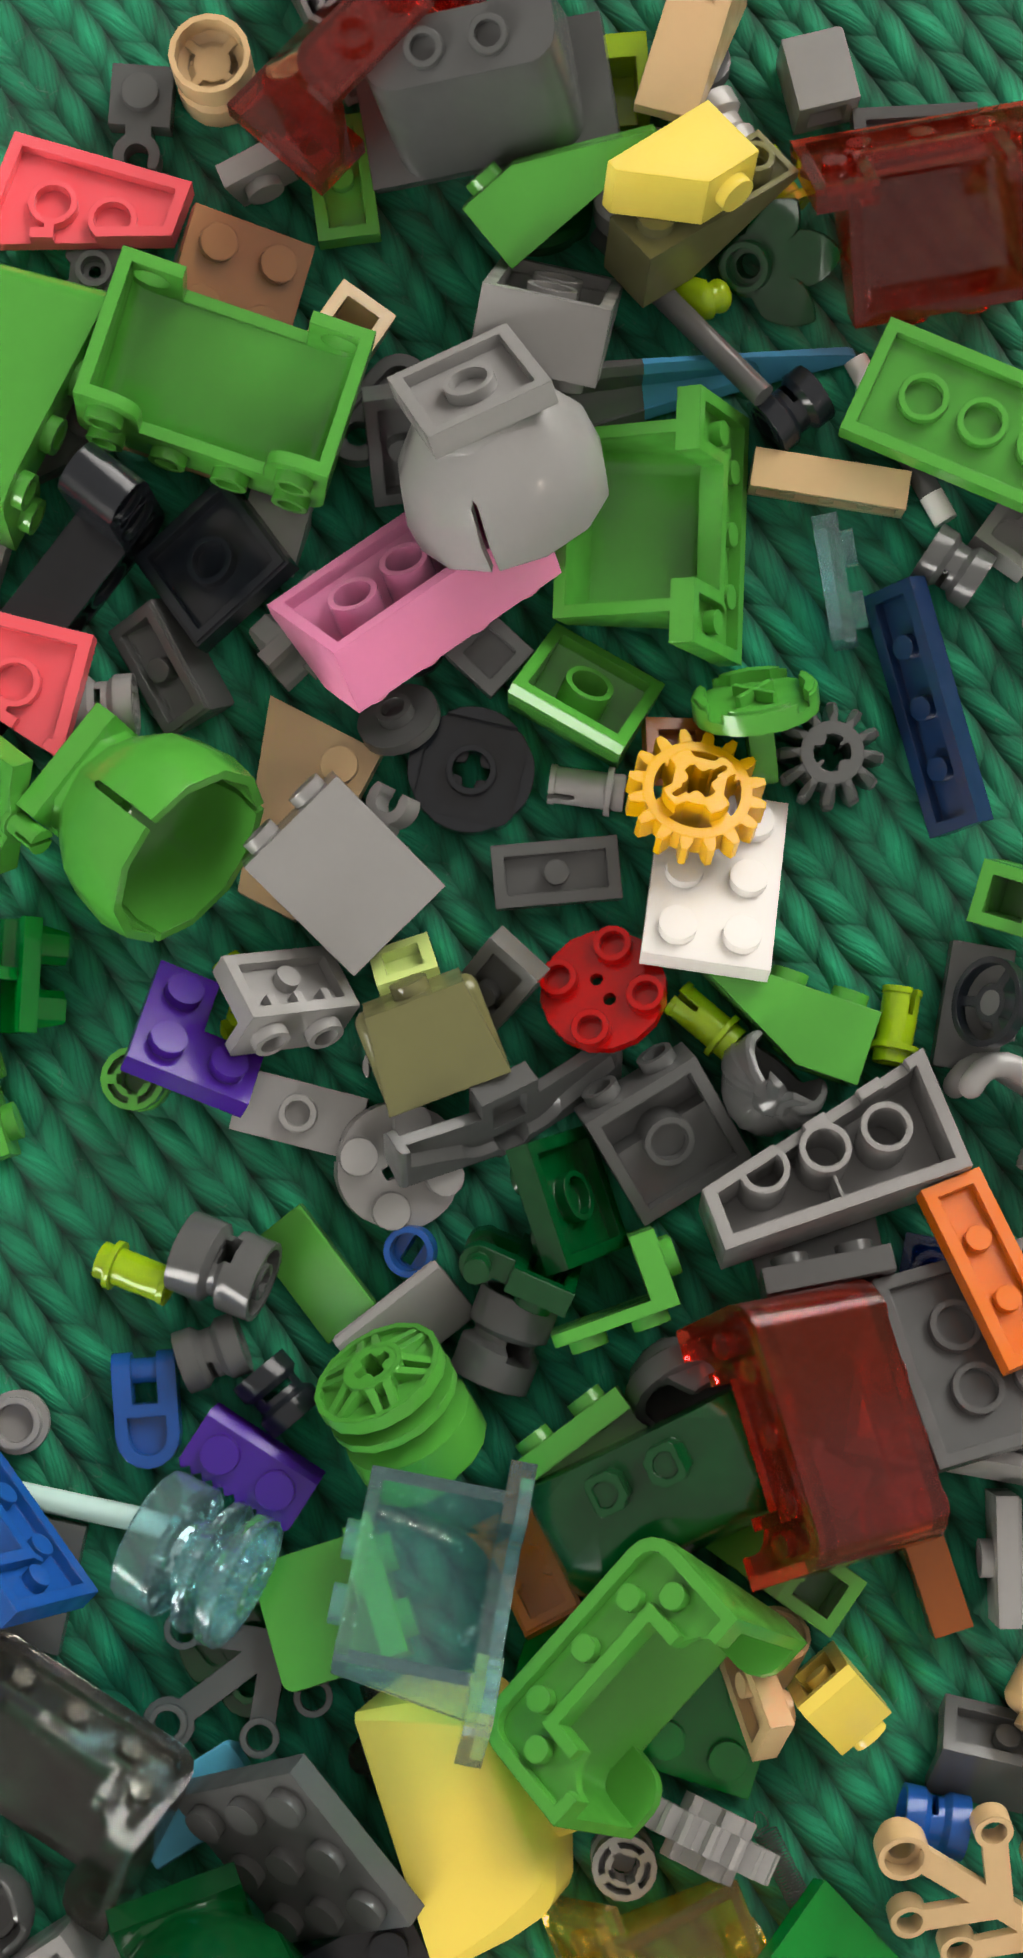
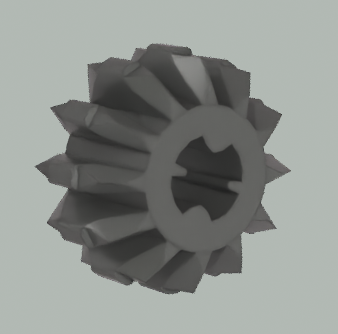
M828 702L824 707L822 722L817 715H814L809 721L801 724L803 729L796 726L789 730L781 731V736L793 747L776 749L777 762L794 765L793 768L785 771L780 776L779 782L781 786H790L800 780L804 784V787L796 797V802L800 805H805L812 797L814 791L819 792V806L822 812H830L833 809L835 791L847 807L854 806L859 801L858 792L854 785L870 791L877 784L875 776L865 768L877 767L884 762L883 753L875 750H864L865 746L870 745L878 738L879 732L875 727L868 728L858 734L854 727L860 721L862 713L857 709H853L846 717L844 723L838 721L839 709L835 702ZM825 743L836 747L833 755L839 752L843 755V760L839 761L833 771L824 770L821 767L825 762L823 759L819 762H816L814 759V755L819 753Z

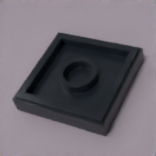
M214 484L206 489L133 558L194 645L205 653H209L300 569L244 494L230 492Z

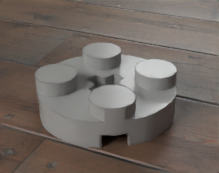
M383 1102L363 1110L347 1124L339 1139L341 1143L337 1149L336 1162L334 1161V1180L341 1198L352 1212L358 1217L386 1230H399L408 1225L424 1226L439 1217L449 1207L455 1194L464 1183L465 1173L463 1168L406 1188L399 1187L395 1177L387 1180L382 1172L388 1166L384 1152V1133L395 1130L399 1136L445 1121L441 1116L420 1106L389 1118L387 1106Z

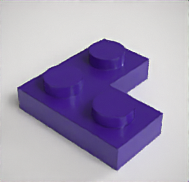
M161 960L150 983L120 1070L241 1118L249 1105L264 1056H258L256 1053L230 1056L225 1046L227 1040L205 1032L219 989L218 983Z

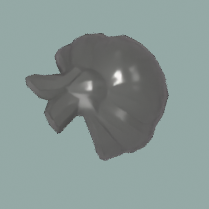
M755 1030L747 1034L740 1041L731 1044L724 1051L721 1061L722 1076L720 1084L722 1099L728 1115L736 1122L739 1128L747 1130L755 1136L774 1137L785 1130L794 1131L814 1118L826 1101L827 1085L821 1078L802 1082L775 1055L757 1045L764 1032Z
M686 1335L664 1337L644 1349L630 1368L625 1396L631 1405L630 1410L641 1423L650 1426L742 1381V1378L738 1371L730 1366L727 1359L704 1339Z

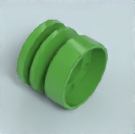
M394 1323L371 1330L350 1342L333 1357L318 1379L314 1400L319 1414L326 1425L331 1427L337 1442L346 1448L350 1462L367 1488L383 1500L407 1501L430 1495L453 1482L470 1466L484 1444L487 1423L479 1406L464 1381L458 1377L450 1358L444 1353L434 1332L419 1323Z

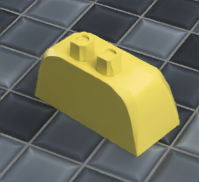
M464 1670L397 1677L355 1712V1725L404 1879L425 1905L417 1916V1920L429 1958H474L513 1938L538 1921L552 1907L570 1884L573 1874V1833L577 1830L554 1827L493 1750L487 1738L486 1720L488 1711L495 1699L509 1684L505 1678L490 1672Z

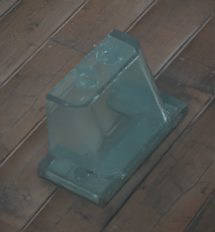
M511 1459L504 1490L372 1465L362 1518L359 1520L348 1517L340 1558L351 1560L352 1566L348 1584L335 1582L332 1591L327 1623L338 1625L339 1628L330 1673L461 1721L454 1764L481 1769L492 1732L505 1659L502 1658L520 1551L528 1525L538 1464Z

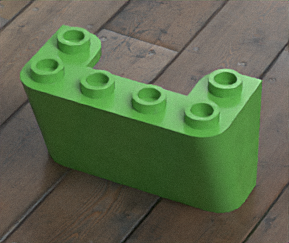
M123 245L73 389L77 422L82 428L87 430L86 439L103 449L122 452L125 446L149 454L148 460L162 469L183 473L187 467L210 475V482L224 490L243 494L246 493L247 488L272 496L271 502L279 508L297 514H307L309 507L315 508L324 505L374 346L376 331L313 310L308 331L187 290V266Z
M0 263V545L16 551L25 533L33 535L44 517L46 500L40 498L41 490L37 471L46 454L54 456L58 452L66 436L68 421L65 418L74 403L73 389L107 291Z

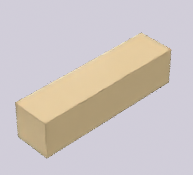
M756 446L752 457L747 494L901 519L907 507L912 471Z

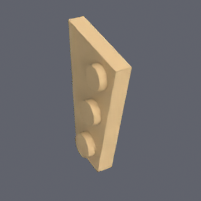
M270 695L256 784L264 802L261 805L264 811L260 826L269 818L278 825L295 808L289 801V798L315 773L324 779L333 771L361 800L383 756L371 752L364 743ZM242 867L238 892L296 923L297 920Z

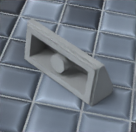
M435 1260L430 1261L336 1334L332 1341L341 1351L350 1342L373 1329L394 1323H419L432 1330L441 1344L472 1320L469 1315L472 1304L445 1270Z

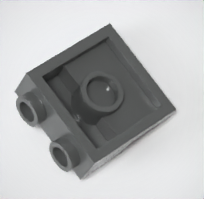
M661 1042L649 1047L638 1056L636 1060L639 1066L638 1069L618 1081L615 1076L611 1075L595 1080L583 1090L581 1096L584 1102L573 1108L600 1156L611 1170L644 1226H647L702 1192L703 1188L752 1158L750 1151L696 1056L682 1042L674 1047L669 1042Z

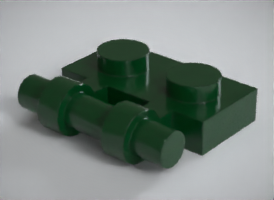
M483 1225L473 1229L467 1238L465 1248L459 1259L460 1272L468 1283L478 1285L486 1283L492 1278L506 1284L504 1292L513 1295V1301L520 1308L543 1317L549 1316L551 1312L565 1318L575 1296L582 1265H579L570 1270L546 1276L542 1260L536 1255L529 1234L525 1233L523 1239H520L493 1225Z

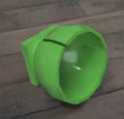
M98 702L16 803L23 811L59 837L63 869L77 896L100 923L126 938L151 943L154 942V939L159 942L193 925L230 889L243 867V858L249 853L243 847V844L260 826L264 808L261 806L264 802L254 777L234 757L200 740L175 733L138 736L116 715Z

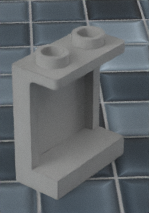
M333 771L324 779L315 773L289 798V801L295 808L278 825L269 818L244 842L243 847L249 853L243 858L242 863L243 867L340 964L355 976L445 885Z

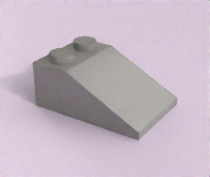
M501 257L482 282L472 338L507 323L550 377L556 390L570 394L583 393L584 386L595 389L600 379L623 287L612 277L529 259H523L517 266L511 269Z

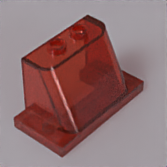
M328 0L227 103L229 115L323 196L366 152L364 140L346 125L343 99L426 14L487 0Z
M1023 100L790 141L791 163L799 170L798 179L816 214L834 212L838 246L843 254L840 261L847 312L855 329L886 324L891 316L913 325L925 321L932 315L955 311L962 314H976L987 310L990 305L1023 300Z

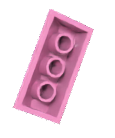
M473 502L483 543L494 565L492 572L449 569L420 549L407 527L404 512L267 604V607L272 617L323 686L355 711L361 713L369 706L382 701L389 692L421 670L435 664L441 656L473 634L484 630L490 622L522 600L533 596L539 588L561 574L555 552L547 557L499 571L490 550L478 508Z

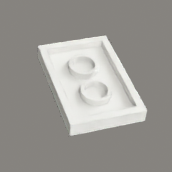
M735 795L730 796L728 800L730 803L728 809L730 816L737 810ZM764 800L767 802L761 823H757L758 826L753 840L750 844L740 841L736 855L731 859L725 856L719 849H716L711 865L704 866L698 853L689 852L688 859L683 865L677 863V849L668 846L659 855L653 852L639 964L768 982L772 965L789 803Z

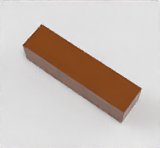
M913 1466L879 1477L930 1634L937 1639L974 1627L922 1469L918 1466Z

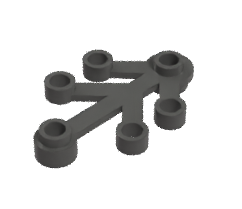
M231 1570L222 1576L218 1583L217 1592L220 1601L226 1607L238 1610L248 1607L251 1603L260 1604L252 1575L249 1572ZM240 1576L248 1581L250 1593L244 1601L236 1603L227 1597L225 1587L231 1578ZM189 1609L173 1612L164 1624L165 1639L172 1647L185 1650L196 1645L242 1652L181 1698L170 1695L152 1702L145 1710L142 1718V1731L148 1743L156 1749L163 1751H172L182 1747L192 1737L198 1717L257 1674L250 1720L243 1726L240 1732V1745L243 1751L252 1758L262 1759L270 1756L276 1750L280 1741L276 1718L282 1683L267 1629L203 1619L198 1613ZM181 1616L190 1617L196 1624V1634L189 1642L178 1641L172 1633L173 1623ZM329 1682L319 1685L326 1693V1701L317 1710L307 1709L302 1704V1691L294 1692V1705L300 1714L309 1718H317L329 1710L333 1701V1692ZM163 1711H172L180 1719V1729L174 1736H163L156 1728V1719ZM264 1725L270 1729L273 1739L267 1749L256 1750L249 1745L247 1735L253 1726Z

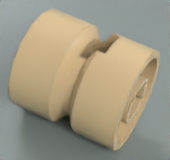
M205 13L189 18L178 26L170 39L168 51L171 70L183 107L193 119L205 126L223 128L237 124L250 114L257 102L259 90L247 36L236 22L224 15Z

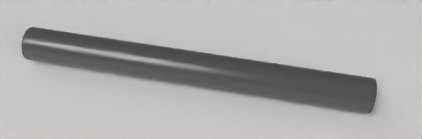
M596 227L590 236V242L605 256L607 236ZM675 289L652 302L754 406L761 405L769 398L773 387Z

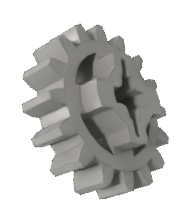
M686 1790L680 1806L661 1797L660 1805L654 1815L644 1825L666 1837L660 1849V1854L710 1880L731 1887L736 1873L764 1886H768L781 1857L751 1841L757 1824Z

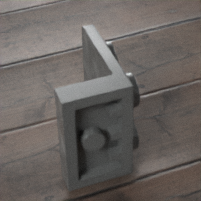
M875 1217L752 1259L763 1310L867 1290L872 1280L895 1274L897 1270L891 1243L882 1245Z

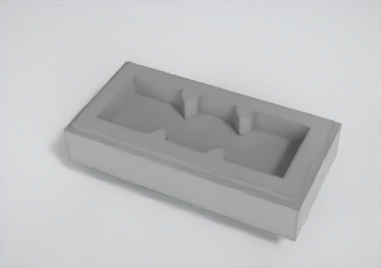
M259 1071L249 1105L241 1118L232 1115L229 1129L336 1156L337 1149L341 1143L339 1139L345 1127L356 1115L367 1109L369 1099Z
M985 1488L986 1538H977L976 1567L979 1578H987L988 1619L999 1629H1022V1499L1008 1488Z

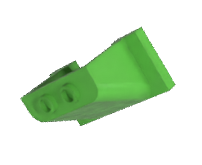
M702 384L677 387L676 419L594 427L601 440L609 496L589 529L555 551L562 573L554 578L552 618L566 625L669 629L668 643L718 667L742 666L749 418Z

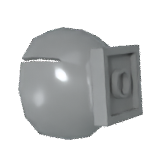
M507 323L387 377L395 401L411 422L397 461L407 527L423 552L449 569L492 572L494 565L483 543L473 502L478 508L486 538L499 571L547 557L589 529L609 496L600 437L581 403L554 388L550 377Z

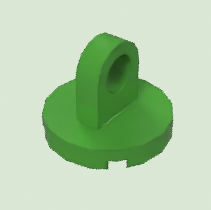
M770 665L746 667L719 674V677L712 679L713 688L707 691L705 687L699 685L693 691L691 697L693 722L700 730L714 735L745 737L747 757L753 756L756 760L752 777L765 778L766 785L778 783L774 733L801 725L818 713L820 706L818 681L811 674L803 670L798 674L799 679L787 677V668Z

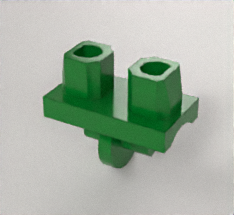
M21 916V918L0 919L1 1034L37 1033V1028L63 1025L66 1021L67 999L64 991L40 989L41 965L54 967L66 965L69 958L70 934L52 927L43 926L44 917Z

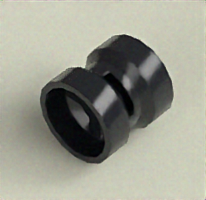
M801 365L796 366L784 375L781 386L773 391L769 398L761 405L754 406L750 401L747 403L749 415L761 435L774 449L789 451L799 444L801 433L809 427L820 428L835 417V409L829 395L817 378Z
M283 1348L233 1389L245 1405H254L262 1415L261 1425L273 1440L316 1405L314 1400L316 1388L312 1383L302 1382L294 1373L295 1363ZM286 1379L289 1385L269 1402L265 1403L262 1398Z

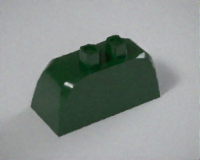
M757 1373L531 1483L526 1488V1497L571 1589L576 1595L585 1598L622 1555L637 1541L648 1537L662 1538L676 1543L692 1554L811 1496L813 1484Z

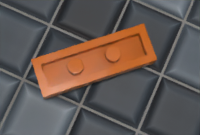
M977 1167L920 1190L916 1200L1004 1377L1023 1369V1253L980 1167Z

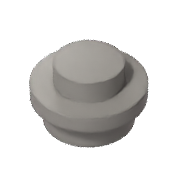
M16 1389L1 1394L0 1450L12 1455H21L38 1448L47 1438L51 1426V1416L46 1403L37 1394L28 1390Z

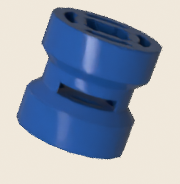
M904 1782L898 1796L894 1817H905L918 1824L925 1833L928 1845L954 1861L961 1862L964 1858L971 1833L969 1821L970 1814L973 1811L971 1796L948 1792L944 1796L932 1795L926 1786Z

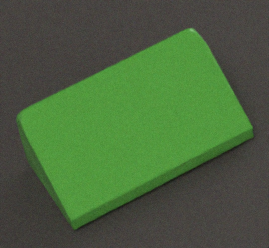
M303 1203L297 1205L261 1234L263 1237L281 1243L283 1249L282 1259L277 1277L328 1344L332 1342L336 1334L377 1303V1300Z

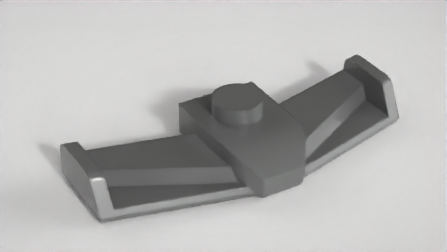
M623 1050L615 1053H588L581 1051L540 1079L536 1077L526 1061L511 1067L512 1072L470 1087L468 1114L400 1136L395 1130L384 1133L385 1158L399 1187L406 1188L494 1157L500 1158L506 1155L505 1150L529 1143L531 1139L573 1113V1108L584 1102L581 1095L589 1084L599 1078L610 1075L615 1076L617 1081L620 1080L622 1077Z

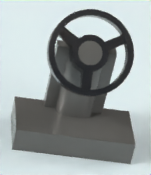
M959 940L949 942L929 1061L932 1067L951 1070L959 1060L973 1053L1000 1052L1001 1046L1015 1041L1016 1034L1023 1025V971L1014 963L1015 950Z

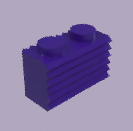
M220 1402L210 1409L179 1457L180 1468L190 1466L191 1475L201 1473L202 1482L212 1480L213 1489L223 1487L224 1496L234 1494L235 1504L245 1502L246 1511L256 1509L257 1518L267 1516L268 1525L278 1523L279 1532L288 1531L326 1473V1471L277 1439L273 1440L269 1434Z

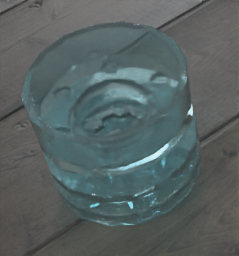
M174 1471L159 1482L146 1497L131 1520L115 1557L111 1570L110 1588L116 1598L151 1617L161 1616L171 1608L169 1620L173 1629L182 1634L193 1633L198 1643L209 1649H216L222 1647L236 1634L261 1597L281 1549L283 1530L280 1521L266 1514L254 1515L252 1507L244 1502H233L223 1510L224 1498L221 1490L185 1471Z

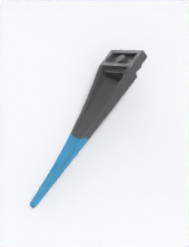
M850 347L739 353L769 384L782 381L784 375L799 365L814 373L845 365L856 356L854 350ZM704 355L604 361L601 376L595 389L584 386L583 393L564 394L581 403L593 426L597 427L641 422L676 411L677 387L702 384L718 397L740 391ZM389 383L360 387L375 507L403 504L397 459L411 422L395 401Z

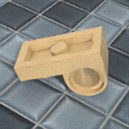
M783 1606L769 1607L786 1618L808 1642L783 1670L774 1676L765 1678L752 1676L739 1669L728 1656L719 1665L752 1762L777 1758L795 1726L796 1712L794 1702L790 1693L785 1688L791 1683L810 1646L811 1636L804 1619Z

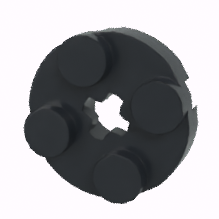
M467 706L447 712V715L441 717L434 734L420 747L410 751L407 772L408 781L415 800L420 802V810L434 824L455 834L475 836L505 828L523 810L532 792L535 766L533 755L525 737L506 716L491 709ZM469 755L480 756L481 767L490 771L488 779L486 781L478 780L474 788L463 787L462 777L453 774L455 764H466Z

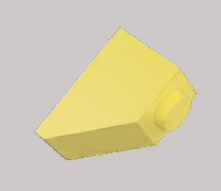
M707 100L609 160L602 205L612 214L702 225L722 211H734L746 201L753 189V177L759 150Z
M833 1640L795 1673L791 1683L787 1686L797 1709L842 1756L852 1747L857 1751H861L876 1741L886 1729V1724L883 1720L892 1713L881 1696Z

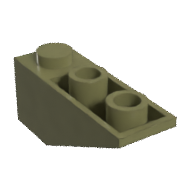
M759 129L746 136L759 150L753 177V189L746 201L734 211H722L702 225L614 214L610 217L604 267L642 308L692 279L798 177L799 170Z

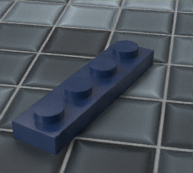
M925 575L909 576L862 597L929 838L947 836L993 820V814Z

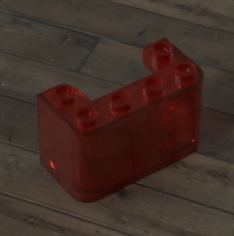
M864 1279L853 1280L728 1305L676 1331L685 1363L700 1360L709 1363L715 1369L714 1372L708 1374L712 1387L731 1383L769 1513L751 1519L754 1532L764 1530L763 1544L757 1554L743 1559L752 1592L877 1559L936 1540L944 1534L950 1513L949 1500L942 1488L929 1447L928 1434L921 1422L908 1381V1371L901 1358L888 1317L887 1304L872 1283Z

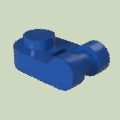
M173 1349L157 1350L156 1356L134 1358L132 1352L112 1353L110 1366L115 1440L118 1451L126 1462L137 1468L152 1469L162 1466L176 1455L182 1444L183 1437L180 1370ZM157 1382L158 1401L136 1403V1384Z

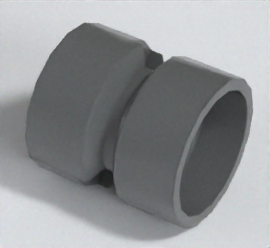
M195 1211L187 1218L172 1245L164 1271V1286L170 1291L198 1302L211 1296L215 1309L247 1322L252 1321L263 1308L275 1283L282 1259L283 1249L281 1243L250 1231H244L240 1235L234 1236L232 1224L203 1212Z
M489 1280L486 1283H481L469 1314L476 1325L474 1328L463 1330L451 1362L456 1373L478 1385L503 1394L524 1397L527 1396L540 1359L534 1353L535 1347L547 1345L558 1315L550 1312L549 1316L543 1317L527 1312L513 1301V1295L504 1292L505 1283Z

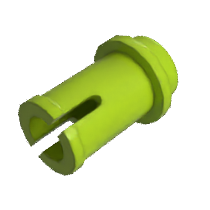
M688 981L679 990V996L674 995L670 1000L664 1013L667 1016H671L706 1046L703 1052L709 1057L714 1053L722 1060L724 1051L731 1044L740 1041L747 1031L738 1024L741 1020L740 1017L735 1014L730 1018Z
M886 984L882 986L881 991L883 993L880 1007L882 1013L877 1025L876 1037L872 1040L870 1049L873 1050L871 1061L881 1065L898 1067L905 1058L919 1050V1048L913 1046L923 991L903 985Z
M119 1240L116 1244L106 1241L95 1257L92 1277L99 1279L100 1285L104 1289L111 1290L114 1286H117L164 1306L173 1291L166 1289L164 1286L166 1264L129 1250L130 1246L126 1241Z

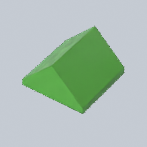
M556 622L511 683L508 690V708L617 769L665 684Z

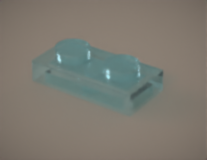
M837 512L811 516L834 652L858 648L859 643L856 630L869 628L863 590L850 592L846 568L859 566L853 529L840 530Z

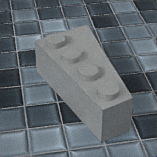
M924 1048L905 1058L901 1065L881 1078L877 1076L857 1089L853 1096L826 1113L821 1112L802 1125L800 1130L777 1145H770L702 1189L698 1212L721 1270L917 1203L916 1196L920 1190L971 1170L973 1166Z

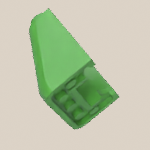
M656 1537L644 1538L633 1544L495 1699L487 1715V1738L496 1754L554 1827L631 1840L654 1815L660 1805L663 1791L661 1777L655 1766L643 1753V1750L727 1656L746 1674L762 1678L774 1676L783 1670L808 1642L786 1618L676 1543Z

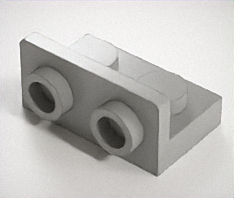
M323 946L221 956L212 971L238 1022L225 1043L230 1056L255 1053L258 1056H269L286 1049L301 1047L322 1049L328 1047L342 1037L344 1028L360 1007V1003L338 961Z

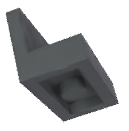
M945 1693L939 1706L937 1752L925 1775L924 1786L927 1787L930 1793L942 1796L948 1792L971 1796L973 1803L997 1802L1002 1804L1007 1811L1023 1814V1732L1014 1725L1018 1714L1008 1707Z

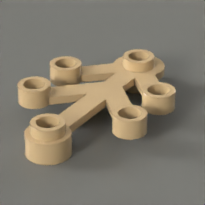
M997 1802L982 1803L974 1808L969 1818L975 1840L981 1846L984 1878L928 1845L923 1829L910 1819L897 1816L885 1820L880 1825L874 1836L873 1847L879 1868L885 1876L897 1881H907L922 1874L959 1896L958 1898L924 1903L922 1897L914 1892L904 1891L895 1894L887 1902L886 1913L891 1930L896 1936L911 1939L920 1936L925 1931L938 1929L935 1940L941 1958H991L1023 1953V1901L1013 1896L1009 1842L1013 1838L1014 1827L1007 1809L1002 1804ZM999 1822V1825L994 1828L984 1829L990 1823ZM1023 1841L1021 1842L1020 1847H1019V1854H1020V1856H1021L1022 1862H1023ZM908 1912H914V1913H915V1914H913L912 1916L907 1917V1918H901V1917H900V1916H902L903 1914L908 1913ZM997 1919L1009 1927L974 1934L969 1924ZM964 1942L960 1946L950 1947L954 1943Z

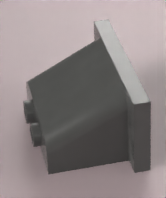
M489 0L355 29L360 61L354 62L352 65L373 190L378 194L475 175L492 161H495L503 169L515 158L621 132L603 18L599 10L567 17L557 0Z

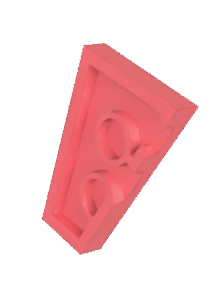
M0 612V722L54 756L73 733L97 644L95 636Z

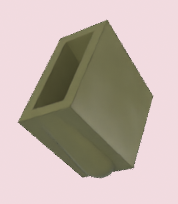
M459 967L428 979L425 973L406 976L389 986L391 993L363 1003V1011L356 1017V1030L387 1106L389 1118L512 1072L478 981L471 974H462Z

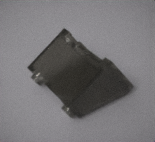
M0 1630V1814L77 1865L70 1873L64 1885L62 1904L66 1914L76 1924L101 1941H104L110 1933L105 1910L132 1899L185 1796L194 1773V1760L189 1750L180 1741L19 1636L5 1630Z

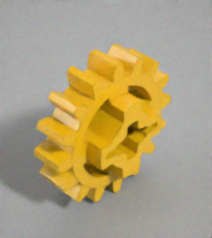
M681 729L677 744L671 745L667 739L659 736L655 739L652 754L642 750L638 753L634 771H629L625 792L628 793L625 813L626 816L638 817L634 831L637 838L650 834L656 837L652 852L659 855L668 846L677 849V863L683 865L688 859L689 852L698 853L700 860L706 866L711 865L716 849H719L725 856L731 859L736 855L740 841L751 843L758 826L757 823H761L767 802L762 800L766 781L765 778L752 777L756 765V760L753 756L741 760L734 757L738 744L734 740L729 741L720 748L714 745V734L705 732L701 742H693L687 729ZM661 778L664 782L661 797L656 799L654 785ZM735 795L737 810L730 816L728 813L730 805L728 800L730 796Z

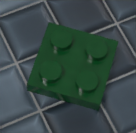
M583 1126L505 1150L510 1163L511 1183L516 1193L521 1197L531 1227L532 1247L536 1255L542 1260L546 1276L570 1270L630 1245L601 1156Z

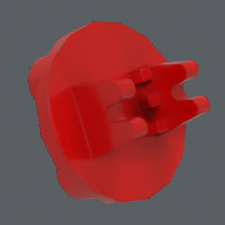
M617 925L606 926L599 931H592L571 939L545 964L550 970L539 982L541 986L540 1003L550 1028L566 1044L588 1053H615L638 1044L657 1026L667 1006L668 980L663 968L639 964L642 940L629 935L622 927ZM596 978L603 979L599 985H593V980ZM608 998L616 999L611 1005L605 1004Z

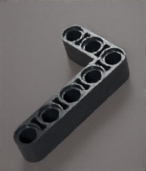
M94 442L85 444L77 451L65 467L58 482V490L75 513V516L0 612L83 632L135 565L133 558L156 537L162 527L165 515L148 483ZM0 722V735L2 736L8 727Z

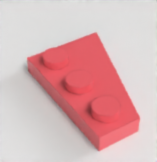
M14 131L0 166V251L122 249L123 245L134 249L175 248L195 195L192 181Z

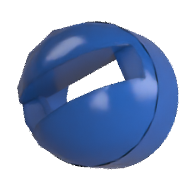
M408 1225L393 1231L387 1237L383 1248V1255L387 1266L393 1273L400 1277L409 1278L430 1261H436L438 1247L435 1237L428 1229L422 1226ZM417 1236H419L424 1241V1245L410 1265L402 1259L414 1244Z

